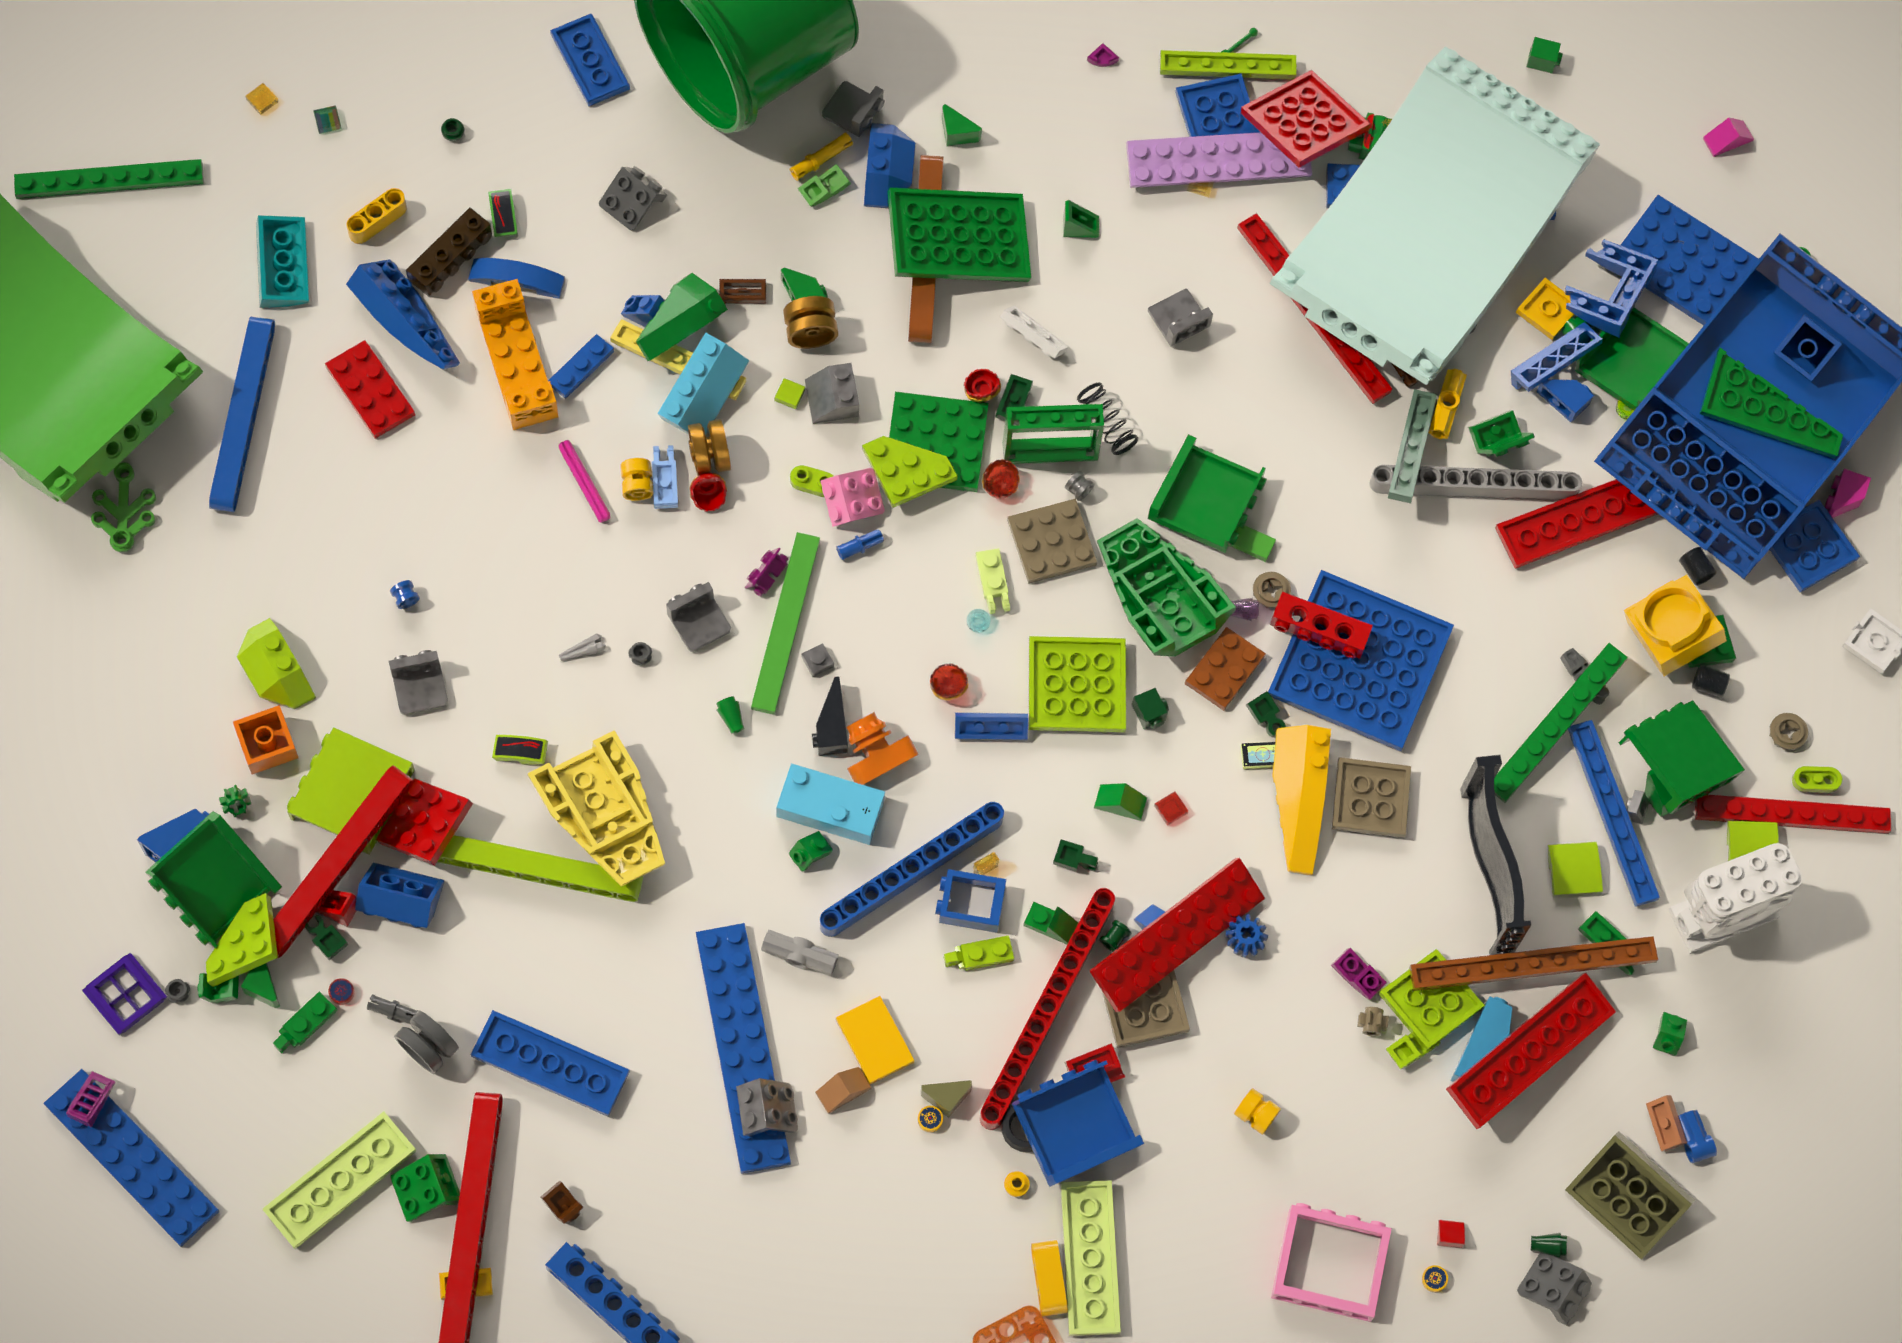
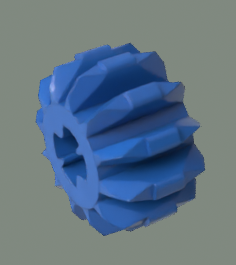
M1249 914L1246 915L1245 921L1242 917L1237 916L1236 923L1230 922V930L1225 933V936L1230 939L1227 945L1230 947L1235 946L1234 954L1242 950L1243 957H1247L1248 951L1255 956L1258 953L1257 949H1264L1265 944L1263 942L1268 939V935L1263 933L1266 930V926H1258L1259 918H1256L1254 922L1250 921L1251 916ZM1246 933H1249L1251 936L1247 937V939L1242 937Z

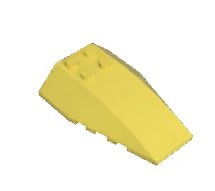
M615 730L593 740L592 749L553 768L550 763H547L527 774L550 815L621 887L665 865L651 812H649L646 795L641 784L639 771Z

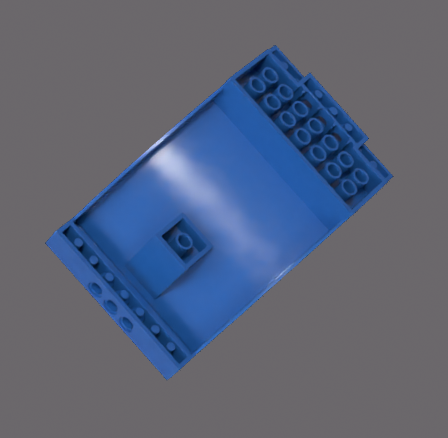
M1779 233L1613 436L1594 462L1705 551L1710 552L1741 578L1745 579L1798 516L1807 502L1902 383V327L1792 241ZM1722 348L1725 350L1728 356L1735 361L1739 360L1749 371L1755 375H1760L1787 394V398L1797 405L1801 404L1811 415L1817 419H1822L1842 433L1843 438L1838 456L1833 459L1699 414L1718 349Z

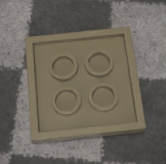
M1076 498L1008 516L1007 521L1028 584L1097 565Z
M1339 757L1337 760L1332 829L1405 838L1411 766Z
M1174 970L1120 1012H1115L1103 993L1117 1048L1190 1031Z

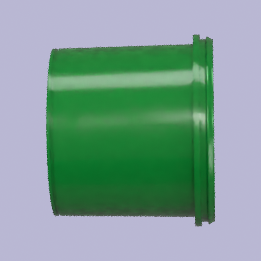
M634 0L636 14L645 39L671 85L695 114L714 129L724 133H735L751 127L756 121L758 110L850 51L857 44L859 37V24L853 0Z

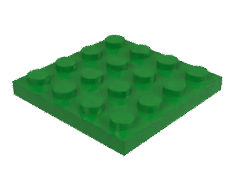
M895 391L889 438L947 456L957 475V480L940 488L977 492L989 403Z

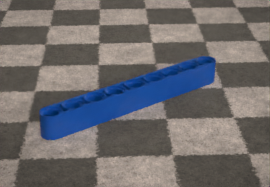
M253 316L249 318L209 497L210 509L235 512L275 333L274 319Z
M997 802L986 803L824 910L820 916L821 932L828 937L838 935L997 830L1003 822V807ZM994 812L999 817L995 820H991L986 816V814ZM974 825L979 830L976 833H970L966 828ZM953 838L956 839L959 842V844L956 846H950L946 843V841L948 839ZM935 852L939 857L931 860L926 857V854ZM914 865L919 870L915 873H910L906 870V867ZM893 878L898 881V884L896 886H888L885 881ZM875 892L878 897L874 900H869L865 897V894ZM853 905L858 910L855 913H848L845 911V908ZM827 919H835L837 924L833 927H828L824 922Z

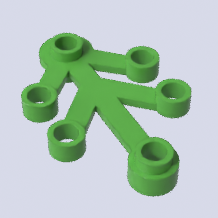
M122 462L114 468L115 478L119 482L118 507L107 497L104 490L98 489L92 494L94 503L98 506H103L118 520L116 529L107 521L103 512L98 511L91 516L93 525L97 528H102L110 536V545L117 552L130 550L134 545V536L144 527H150L155 523L154 514L146 510L140 514V519L128 528V520L145 505L153 504L156 501V495L152 489H144L140 496L129 505V482L133 480L135 473L129 463ZM125 472L129 473V475H128L127 477H125V478H122V477H121V475H122L123 473H125ZM152 494L150 499H144L145 495ZM97 496H104L102 500H96ZM146 516H151V520L143 521ZM102 517L103 520L101 522H95L96 518ZM120 539H126L125 543H118Z

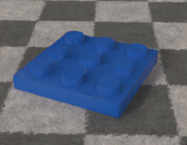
M1242 74L1176 87V97L1189 137L1260 133L1241 114V107L1250 102Z
M1820 500L1803 508L1769 549L1800 593L1857 561L1860 557Z

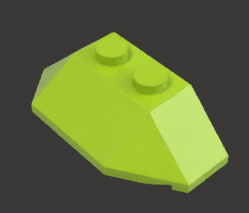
M268 618L248 629L237 654V659L259 697L292 709H296L315 699L316 696L300 665L273 621Z

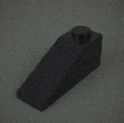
M839 676L833 679L816 723V733L812 734L813 748H818L819 756L848 753Z

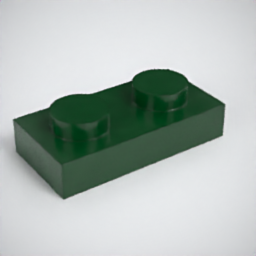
M1011 374L995 418L1005 421L1007 407H1024L1033 381Z

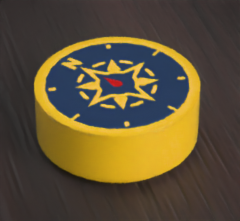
M926 1106L920 1110L918 1124L922 1130L935 1132L942 1126L943 1114L940 1109L935 1106Z
M1433 1265L1424 1271L1422 1283L1428 1291L1440 1292L1447 1285L1448 1275L1442 1267Z

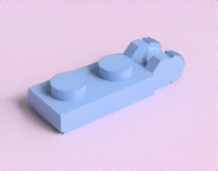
M668 445L667 456L669 461H659V446H653L654 509L678 508L673 445Z

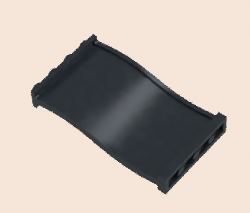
M1501 755L1476 757L1460 788L1461 797L1468 798L1470 839L1476 860L1490 891L1495 910L1497 939L1489 950V955L1515 952L1531 927V920L1524 921V895L1518 863L1500 822L1496 806L1494 779L1502 765Z

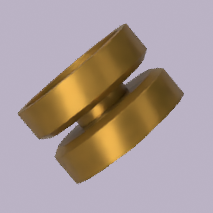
M823 296L803 297L788 303L784 307L783 314L785 324L787 325V339L791 346L803 349L818 348L828 345L838 337L837 321L834 319V303L831 299Z
M722 420L709 421L707 425L708 437H706L704 428L700 423L688 425L689 449L697 476L711 472L710 459H713L715 469L718 472L730 471V457Z

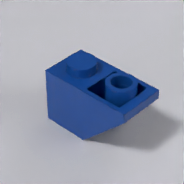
M632 295L626 301L621 315L646 327L648 322L658 312L660 304L665 300L660 295Z

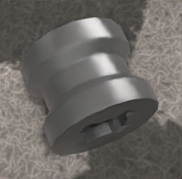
M1078 471L1068 480L1065 489L1069 492L1072 491L1075 494V498L1080 501L1091 492L1095 484L1091 480H1087L1083 472Z

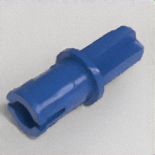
M874 530L860 537L858 535L855 536V539L836 546V550L840 559L844 560L859 552L865 553V549L882 543L884 538L880 530Z

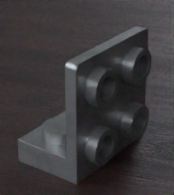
M1187 288L1148 307V313L1170 347L1211 326L1213 313L1209 307L1201 310Z

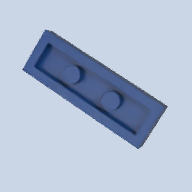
M596 334L548 381H550L552 388L566 399L614 353V348Z
M955 713V739L1028 740V714Z

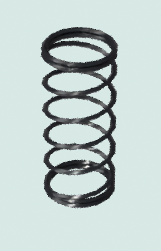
M1101 382L1093 383L1078 394L1077 401L1082 404H1089L1102 397L1106 393V389H1103L1104 385ZM1100 386L1092 395L1081 399L1089 390ZM1109 399L1102 403L1103 405H1105L1106 403L1110 402L1109 404L1104 406L1103 409L1110 406L1113 402V399ZM1116 409L1104 418V422L1114 418L1120 410ZM1126 419L1117 422L1109 431L1103 432V434H1106L1104 441L1113 444L1111 452L1114 455L1127 452L1138 442L1139 437L1136 434H1132L1133 429L1124 432L1116 441L1108 442L1106 440L1110 432L1119 429L1127 422ZM1135 438L1128 446L1116 451L1122 444Z

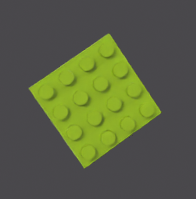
M1029 636L1028 730L1125 732L1126 638Z

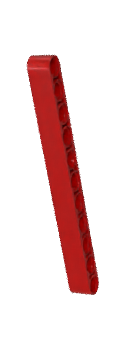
M1100 888L1092 896L991 1089L980 1113V1123L985 1129L995 1130L1001 1125L1006 1111L1010 1108L1112 912L1115 895L1110 889ZM1099 898H1105L1109 901L1110 904L1107 906H1101L1098 904L1097 900ZM1088 919H1095L1099 925L1090 927L1086 921ZM1077 940H1084L1088 946L1078 948L1075 942ZM1072 961L1077 967L1070 970L1064 966V963ZM1061 982L1066 988L1062 991H1057L1054 989L1053 984ZM1049 1003L1054 1007V1011L1045 1012L1041 1006ZM1040 1025L1043 1028V1032L1035 1034L1031 1031L1030 1027ZM1027 1046L1032 1050V1053L1026 1056L1022 1055L1019 1052V1048ZM1010 1068H1017L1021 1075L1011 1077L1007 1071ZM1004 1089L1008 1091L1010 1096L1006 1099H1001L996 1095V1092ZM993 1111L998 1115V1118L995 1121H990L986 1119L985 1113Z
M476 1092L473 1099L438 1343H469L503 1106V1096L498 1093Z

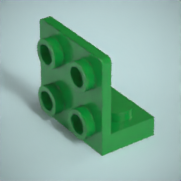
M427 1154L390 1176L407 1222H412L440 1205H456L459 1203L460 1191L446 1154Z

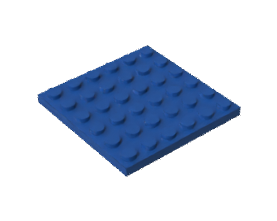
M1321 570L1308 601L1373 625L1360 659L1348 658L1340 651L1322 648L1319 643L1311 640L1303 641L1293 634L1268 693L1274 699L1398 751H1402L1454 624ZM1321 624L1315 625L1318 630H1326ZM1338 633V636L1342 639L1349 638L1345 633Z

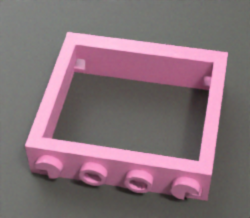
M1303 1203L1291 1205L1271 1298L1371 1322L1375 1316L1392 1228L1385 1227L1386 1224L1379 1221L1363 1222L1360 1217L1354 1215L1338 1216L1335 1211L1321 1209V1211L1312 1210L1310 1205ZM1297 1217L1381 1237L1368 1305L1283 1285Z

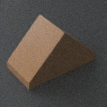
M856 1067L835 1074L815 1093L829 1114L872 1088L860 1068Z

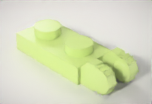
M999 548L976 552L975 556L984 599L987 600L989 614H994L996 611L993 599L996 597H1001L1004 612L1010 611L1008 588Z

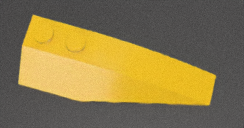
M1302 725L1276 729L1272 777L1273 783L1276 786V802L1279 805L1280 827L1283 829V845L1288 872L1305 875L1313 874L1327 783L1331 729Z

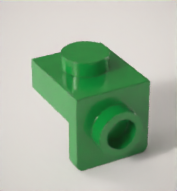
M817 831L798 840L790 850L789 855L803 872L813 862L830 855L833 848L820 831Z
M200 973L197 985L199 998L211 1003L238 999L239 975L213 987L207 982V974Z
M1663 1012L1653 1048L1676 1056L1684 1040L1687 1019Z

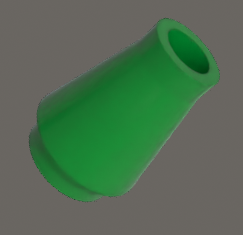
M734 696L716 703L718 707L716 711L729 728L731 734L745 729L739 701H736Z

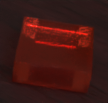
M1175 791L1154 804V807L1167 826L1188 814V809Z

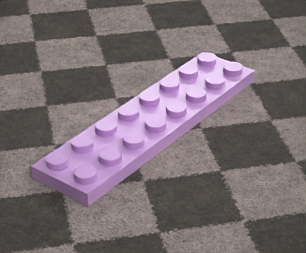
M1262 133L1132 140L1126 142L1130 188L1310 177L1312 175L1311 162L1298 168Z

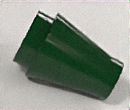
M1561 1233L1531 1236V1251L1557 1258L1566 1256L1567 1236L1561 1235Z

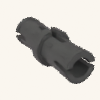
M374 994L370 997L371 1002L367 1004V1010L386 1015L390 1020L395 1018L411 1024L410 1019L412 1018L410 1016H414L419 1011L400 1005L399 1001L393 1000L391 1002Z

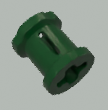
M1114 920L1111 929L1105 936H1101L1099 941L1105 948L1114 952L1122 941L1131 935V931L1122 922Z

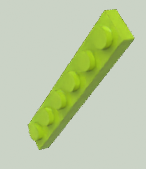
M1160 51V75L1228 77L1242 74L1243 78L1295 79L1297 75L1296 55Z

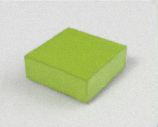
M784 378L774 397V401L797 409L805 392V386Z

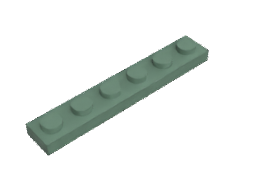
M1414 389L1388 499L1410 504L1412 502L1437 394Z

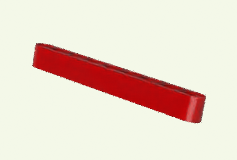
M392 765L384 773L273 919L278 958L282 957L305 928V924L312 919L411 788L414 780L396 766Z

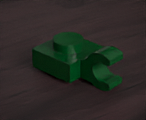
M1061 839L1053 864L1076 872L1080 865L1089 871L1095 872L1098 865V857L1084 854V846Z

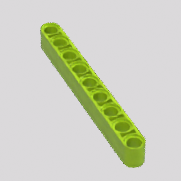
M457 835L452 837L437 861L448 865L630 902L638 901L644 878L641 876L621 887L599 864Z

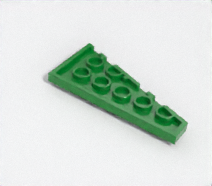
M1722 348L1718 349L1699 414L1833 459L1838 456L1843 438L1842 433L1822 419H1817L1811 415L1801 404L1797 405L1787 398V394L1760 375H1755L1749 371L1739 360L1735 361L1728 356L1725 350Z

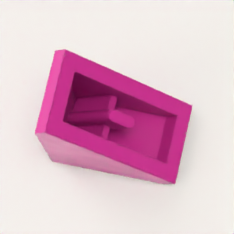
M1727 118L1707 133L1703 140L1713 157L1750 143L1754 138L1743 120Z

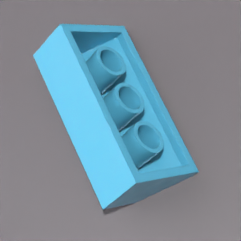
M705 332L657 414L662 420L689 434L688 425L700 423L706 435L709 421L716 419L748 365L749 360L724 342Z

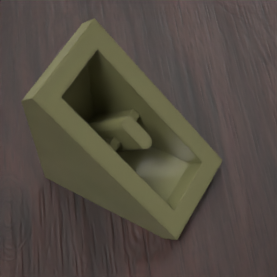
M972 1081L921 1085V1096L930 1104L940 1109L949 1118L971 1092Z

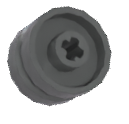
M418 1011L410 1019L411 1026L415 1031L402 1027L394 1035V1038L419 1065L431 1074H435L443 1066L442 1058L439 1054L450 1058L459 1047L442 1026L426 1013Z

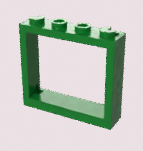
M1103 404L1007 407L1002 442L1003 459L1011 461L1012 464L1098 461L1104 430ZM1014 422H1019V425L1014 426ZM1091 430L1090 437L1012 439L1013 433ZM1094 450L1093 456H1086V452ZM1015 455V458L1009 459V456Z

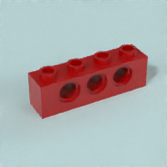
M1285 592L1281 593L1270 623L1279 632L1295 634L1303 641L1311 640L1319 643L1322 648L1328 650L1335 649L1342 652L1348 658L1359 659L1362 656L1373 627L1371 624ZM1300 616L1303 621L1296 622L1292 617ZM1321 624L1326 630H1318L1315 625ZM1338 633H1345L1349 638L1342 639L1338 636Z

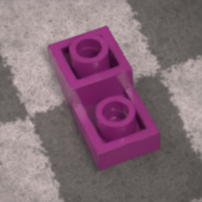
M1347 948L1331 964L1354 989L1368 1000L1387 983L1371 965H1366L1351 948Z

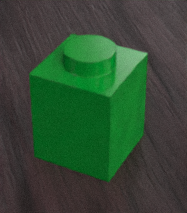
M1534 37L1526 67L1553 73L1555 65L1560 66L1563 53L1559 52L1561 43Z

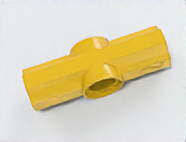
M1455 368L1447 369L1428 432L1434 438L1441 440L1448 439L1467 377L1462 370ZM1443 402H1449L1452 406H1446Z

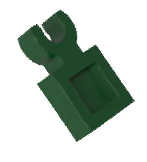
M1268 691L1246 704L1258 725L1263 722L1266 723V732L1269 736L1272 737L1276 734L1272 728L1273 724H1277L1279 728L1286 727L1283 720L1276 718L1275 714L1280 712Z
M316 915L315 919L319 922V925L316 928H311L306 923L305 928L309 934L316 935L312 940L313 943L328 960H331L348 946V942L332 924L325 928L322 917Z

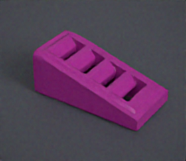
M92 1071L66 1112L67 1116L92 1127L116 1082ZM94 1081H98L106 1086L104 1089H101L92 1084ZM89 1090L99 1093V1097L88 1094ZM86 1098L95 1103L93 1106H91L89 1104L84 1103L83 1101ZM82 1107L89 1110V1113L85 1114L78 1110Z

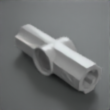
M768 930L761 947V951L783 958L794 967L801 969L808 967L830 976L834 972L839 954L816 947L814 943L805 938H791L772 930Z

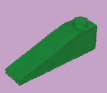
M694 273L688 274L673 285L669 296L660 304L658 312L648 322L636 340L647 361H651L728 310L715 288Z

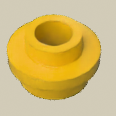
M1019 1171L1011 1172L1004 1181L1006 1192L1013 1197L1025 1195L1030 1186L1028 1177ZM1014 1180H1020L1022 1185L1016 1188L1013 1186L1012 1182Z

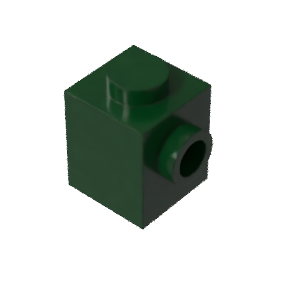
M1156 688L1133 697L1132 707L1144 730L1150 727L1151 729H1156L1165 723L1169 707L1166 700L1160 698Z

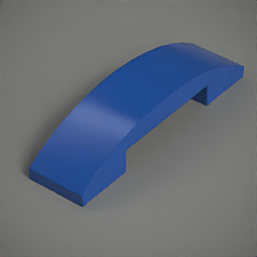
M499 258L473 259L468 281L491 286L492 282L504 283L518 279L521 288L536 290L537 295L560 299L565 276L546 268L520 261Z

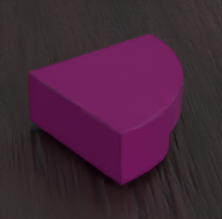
M1102 43L1087 57V61L1095 66L1107 67L1117 63L1119 57Z

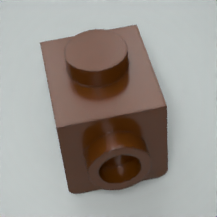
M558 1181L540 1197L554 1216L564 1224L578 1218L580 1215L579 1211L583 1209L582 1204L574 1198L561 1181Z

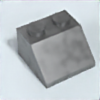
M852 363L827 366L805 379L813 424L859 417V400Z

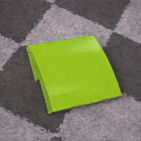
M1727 822L1728 861L1771 844L1779 843L1777 822Z
M1597 842L1547 845L1553 895L1603 892Z

